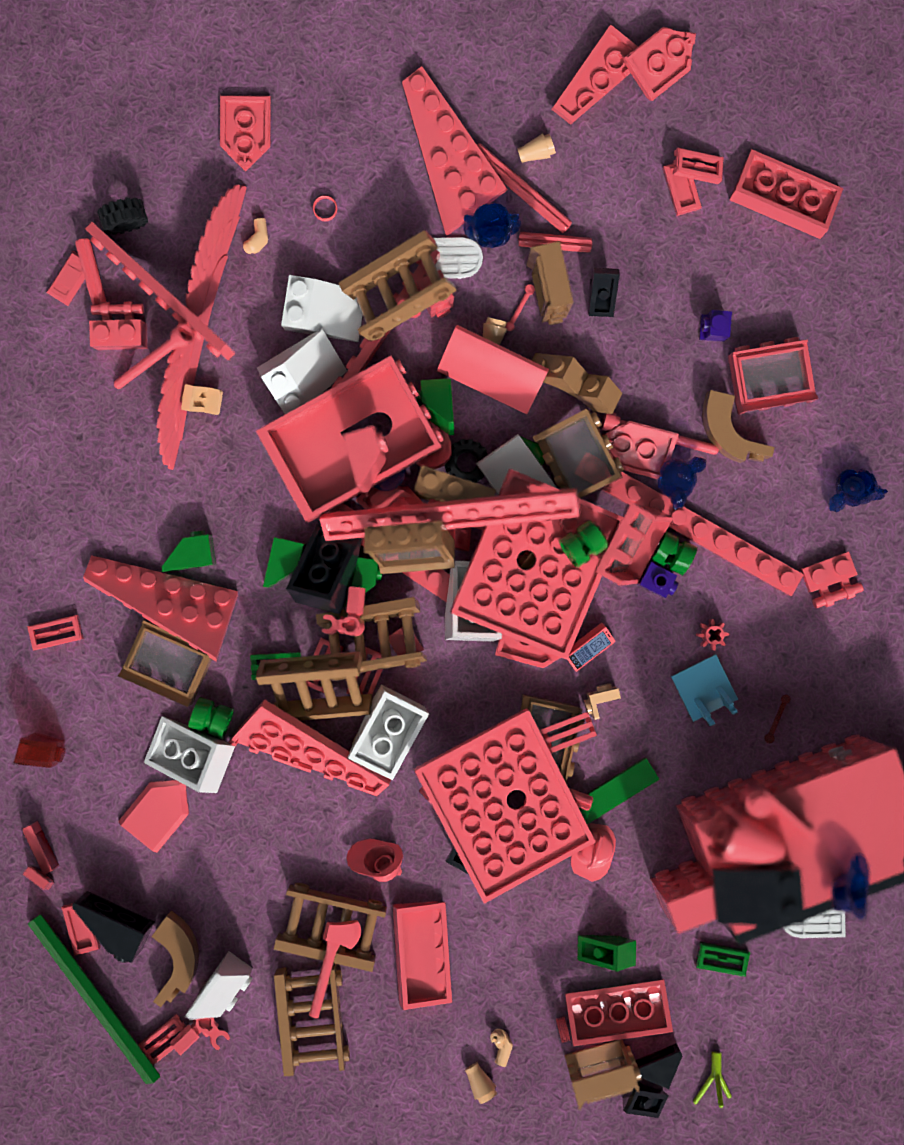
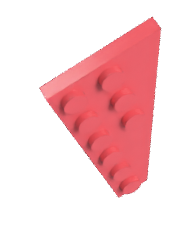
M421 66L403 80L402 84L444 231L448 236L508 189L425 69Z
M91 555L83 576L86 583L104 594L116 598L130 610L134 609L142 614V617L171 635L178 636L188 642L189 646L196 650H201L209 655V658L217 662L238 597V591Z
M265 699L233 733L228 743L234 746L237 743L250 747L249 751L256 754L259 751L272 755L275 761L311 773L313 769L324 773L323 778L333 780L335 777L344 780L349 787L374 796H378L391 782V779L348 759L350 751Z

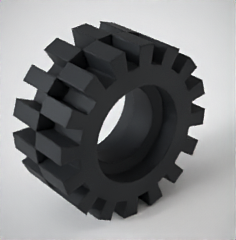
M137 198L117 199V202H108L109 205L104 204L97 211L103 232L106 234H124L127 231L131 232L133 229L138 230L148 223L143 202Z
M461 439L458 442H454L452 444L450 460L444 465L446 473L474 483L482 480L484 474L477 464L472 471L464 472L458 468L457 459L462 453H471L475 456L478 463L489 455L485 447L478 441H473V439Z

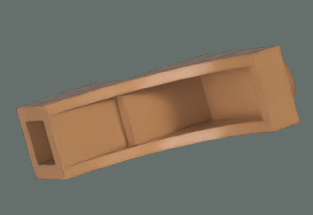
M535 353L531 361L549 369L543 383L569 393L593 412L613 414L622 392L608 376L588 374L574 357Z

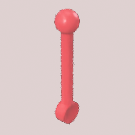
M528 284L525 287V294L510 322L506 323L505 328L507 331L514 330L516 319L528 297L535 291L533 285Z

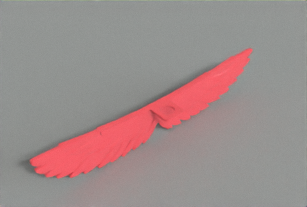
M239 184L234 185L232 189L229 188L225 196H221L218 206L213 207L210 220L207 219L205 236H201L199 251H196L195 265H192L191 269L192 280L189 279L186 306L206 326L209 323L216 293L228 258L227 253L240 219L239 214L247 189L243 185L240 187ZM195 338L186 347L174 348L167 360V363L170 364L164 374L166 379L161 389V393L164 395L158 408L160 414L156 428H160L157 441L160 443L159 454L162 455L163 465H168V469L171 470L175 466L187 414L186 410L181 409L182 394L185 384L194 385L204 338L201 342Z

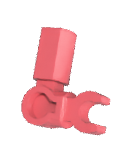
M348 587L345 612L348 613V617H340L338 619L333 615H324L323 619L331 620L332 626L329 629H322V632L333 635L336 632L351 636L361 635L365 629L364 622L360 617L364 611L366 589Z
M213 1017L193 1019V1024L191 1026L188 1024L169 1044L181 1056L200 1038V1033L205 1037L210 1036V1044L216 1050L220 1049L216 1043L217 1037L222 1035L229 1040L230 1036L225 1030L218 1029L219 1024Z

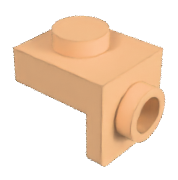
M185 384L181 409L219 415L223 391L206 386Z
M611 683L597 686V691L587 693L588 699L584 700L586 712L588 711L589 714H592L594 720L600 719L597 704L621 698L619 688L616 686L612 687Z

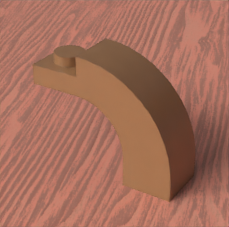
M713 390L706 393L702 410L704 429L710 442L719 449L722 455L739 463L746 461L747 454L750 460L764 462V459L773 457L775 447L748 441L738 435L733 428L731 412L735 396Z
M172 910L151 936L169 951L173 959L172 976L153 1001L159 1007H162L166 1000L171 1003L179 991L186 992L195 977L199 963V949L193 931Z

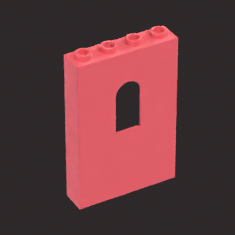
M389 356L256 431L306 522H311L320 517L321 514H325L363 493L357 487L345 442L340 432L377 412L387 414L392 420V429L388 435L384 436L389 451L385 452L386 461L371 488L442 449L440 442L443 441V438L437 427L432 429L427 420L431 416L425 405L423 404L419 407L415 399L419 395L412 382L407 384L402 375L406 374V371L400 360L394 361L392 356Z

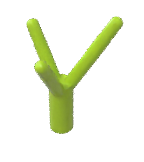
M711 1052V1074L694 1098V1104L699 1102L714 1079L719 1108L724 1107L722 1089L727 1098H731V1093L722 1077L721 1052Z

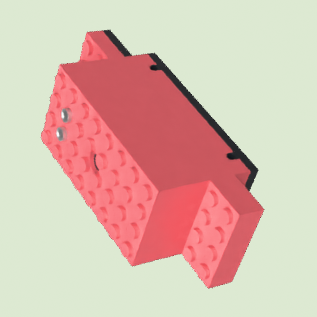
M856 734L845 738V743L836 746V743L825 745L821 748L822 751L816 754L812 752L801 754L798 756L799 760L777 763L774 765L775 769L766 772L763 769L753 772L751 774L752 777L749 779H734L728 782V786L725 788H710L701 797L689 796L682 799V804L676 807L697 862H683L678 866L679 869L671 872L668 869L659 871L655 874V878L650 879L659 904L677 933L679 934L717 919L712 869L762 865V863L719 861L710 857L707 845L711 846L712 838L707 837L708 830L715 814L719 810L725 811V806L736 808L784 840L787 852L784 859L779 863L793 862L801 869L805 920L903 884L904 771L896 750ZM746 786H758L770 794L799 821L803 817L810 821L816 827L811 832L820 840L817 843L812 841L775 808L766 817H754L740 805V792ZM723 924L739 945L791 926Z

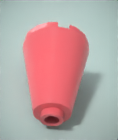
M725 806V811L719 810L715 814L707 837L712 838L711 846L707 845V851L713 859L762 864H777L784 859L787 848L784 840L734 807Z

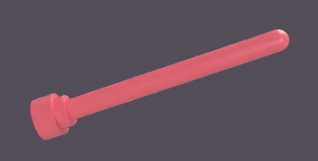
M184 323L175 327L171 331L170 339L114 381V387L117 389L123 388L174 348L186 347L193 342L195 334L192 328Z
M614 412L613 414L605 413L601 430L609 432L628 421L621 420V417L616 416ZM678 435L676 445L713 455L719 452V449L714 444Z

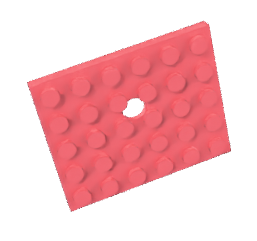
M509 469L498 496L559 489ZM578 498L579 517L485 526L449 612L567 660L602 575L595 571L607 549L596 556L591 554L588 562L576 568L563 552L559 540L570 532L576 534L577 527L591 520L600 530L609 546L624 517ZM523 550L532 551L536 559L534 566L527 570H523L517 565V556Z
M527 708L414 768L484 904L595 843L557 764ZM513 790H521L525 793L526 798L523 806L520 808L509 807L507 804V796Z

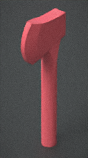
M357 920L326 923L323 939L326 941V953L311 1005L310 1017L319 1018L339 946L343 945L352 949L360 939L361 926Z

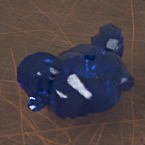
M484 204L475 211L473 216L464 215V221L466 222L464 231L469 239L477 241L482 247H500L509 241L510 236L519 231L521 221L518 219L520 216L509 213L502 204Z
M695 456L689 462L672 458L662 465L660 469L661 476L658 478V487L661 489L660 492L670 499L674 510L683 508L687 497L691 495L697 483L696 473L702 472L706 468V459Z
M847 469L836 478V494L829 499L830 511L839 512L844 509L845 505L856 507L868 504L874 500L878 501L884 499L888 491L878 485L873 473H869L868 470L859 469L855 471Z

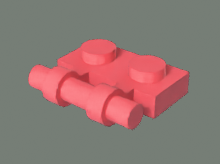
M849 552L841 553L800 569L801 573L804 574L803 578L808 592L819 590L821 597L813 599L816 609L822 606H832L834 602L844 598L847 600L854 598L855 594L864 591L861 582L851 585L848 579L858 575ZM839 582L842 589L830 593L827 586Z

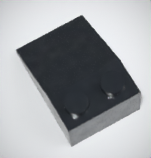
M316 524L286 587L293 600L302 605L340 615L347 600L348 587L352 586L362 538L325 541L322 526Z
M793 862L712 869L718 924L761 926L806 924L801 869Z
M86 891L71 907L105 950L114 955L113 957L123 963H132L143 949L155 921L89 891Z

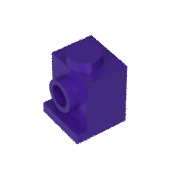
M711 310L707 315L702 314L699 340L721 342L727 340L731 332L732 311Z
M649 562L637 585L666 598L668 594L671 596L674 594L679 582L675 581L677 575ZM660 576L665 580L662 586H659L656 582Z

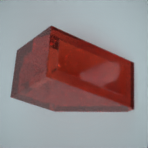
M36 732L20 738L13 763L52 768L58 765V762L61 763L65 756L64 740Z

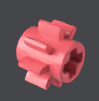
M710 619L707 626L702 623L699 624L702 631L697 633L696 636L702 637L703 641L700 644L702 647L707 646L709 643L710 649L715 651L717 644L726 645L723 640L724 636H729V633L723 631L724 623L721 622L715 626L714 619ZM709 630H717L715 632V636L717 637L715 640L709 639L711 636L708 633Z

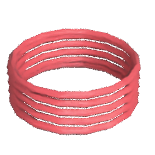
M322 195L314 201L313 212L319 220L329 221L336 216L338 207L332 197ZM330 199L334 202L336 207L331 217L321 218L315 213V206L319 200Z
M565 1017L556 1018L561 1042H570Z

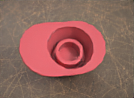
M590 823L587 826L595 843L572 855L571 867L575 874L593 882L607 874L614 855L616 839L613 831L608 826Z
M366 839L356 842L348 851L347 864L352 871L358 874L370 876L379 882H387L402 874L403 851L397 844L376 839Z

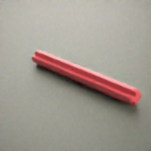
M481 143L477 144L506 186L561 233L569 229L572 224L570 219Z

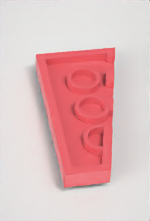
M610 25L551 110L570 125L574 123L630 74L623 58L638 46Z

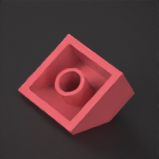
M374 426L343 435L357 487L363 493L369 492L386 461L385 452L389 451L385 437L382 432L378 433Z

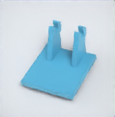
M716 654L671 676L693 722L703 717L709 726L714 725L715 722L712 720L710 713L723 706L728 708L732 715L738 713L737 709L733 706V702L738 700Z

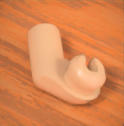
M265 218L253 220L255 233L243 243V249L246 253L256 254L268 243Z
M498 1028L490 1034V1040L499 1049L495 1063L506 1067L513 1043L506 1031Z

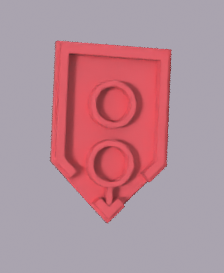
M662 27L623 58L624 64L647 99L653 101L691 70V55L696 33L681 32Z
M220 95V147L245 172L271 147V96Z
M631 420L606 433L613 446L610 452L614 459L619 458L625 471L664 481L679 433Z
M502 634V639H499L495 652L497 656L540 668H545L561 658Z
M177 780L150 782L120 818L119 824L150 850L157 853L189 814L186 794L187 786Z

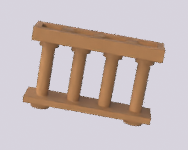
M425 230L339 282L342 292L353 300L357 298L367 323L357 330L360 335L370 342L380 339L389 330L438 301L446 300L450 294L457 291L456 286L446 277L440 278L431 257V253L437 250L438 246L435 239ZM421 259L432 285L419 292L409 267ZM397 273H400L410 297L399 305L396 304L387 282L390 277ZM378 285L388 311L375 318L366 293Z
M415 597L364 606L363 615H361L360 619L364 622V625L368 621L377 623L381 659L367 661L364 633L354 636L355 652L360 651L362 656L360 673L405 665L406 668L420 666V662L427 661V656L422 651L416 652L412 617L414 613L421 611L420 604ZM343 609L340 615L332 612L316 614L317 625L323 629H329L332 626L331 620L323 619L324 615H333L339 619L340 617H348V613H345L346 609ZM399 616L402 619L406 654L391 656L387 621L391 617ZM339 632L329 635L331 654L341 653ZM333 678L331 680H343L346 678Z
M360 651L260 661L256 676L258 685L271 684L276 699L274 705L299 721L370 715L372 694L361 695L356 676L360 675L362 664ZM345 677L350 696L336 697L331 679ZM320 680L326 698L311 699L306 681ZM296 682L301 700L287 701L281 683Z
M304 883L289 885L286 895L294 897L287 930L283 934H278L274 950L324 961L326 944L322 943L321 935L328 905L343 908L340 922L351 921L353 911L367 913L360 948H357V951L340 945L335 955L334 963L373 972L376 955L371 954V941L377 916L385 918L387 907L382 906L383 903L378 900L369 899L368 902L312 890L309 889V885ZM304 899L318 902L311 937H308V940L298 938V934H296Z
M333 963L328 984H331L332 999L323 1000L321 1010L333 1009L335 1024L307 1027L292 1025V1016H295V1013L310 1012L313 1001L294 1002V1000H290L289 991L298 987L317 986L320 975L292 978V975H287V968L276 969L274 983L284 1077L294 1076L296 1066H300V1063L338 1059L339 1071H344L346 1061H350L349 1045H344L339 986L343 985L342 971L337 970L335 963ZM336 1034L337 1049L309 1052L295 1050L294 1041H297L298 1038Z

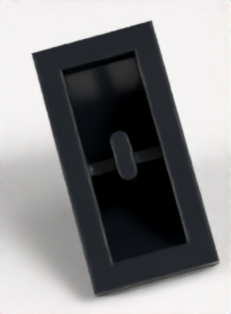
M677 1043L635 1060L641 1078L669 1089L682 1059V1053Z

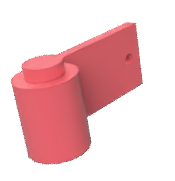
M746 786L740 792V805L754 817H766L775 808L812 841L817 843L820 840L811 832L816 827L805 817L799 821L770 794L758 786Z

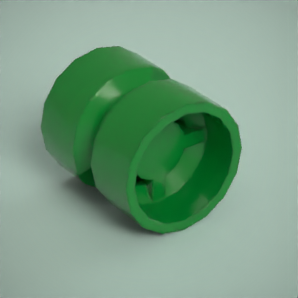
M591 520L577 527L576 534L570 532L559 540L563 552L576 568L588 562L591 554L596 556L608 548L604 536Z
M666 531L651 560L662 566L668 564L670 570L683 576L690 567L698 547L687 541L680 543L679 537Z
M199 697L188 726L200 732L208 729L211 736L223 739L230 725L234 708L226 705L215 707L214 701Z

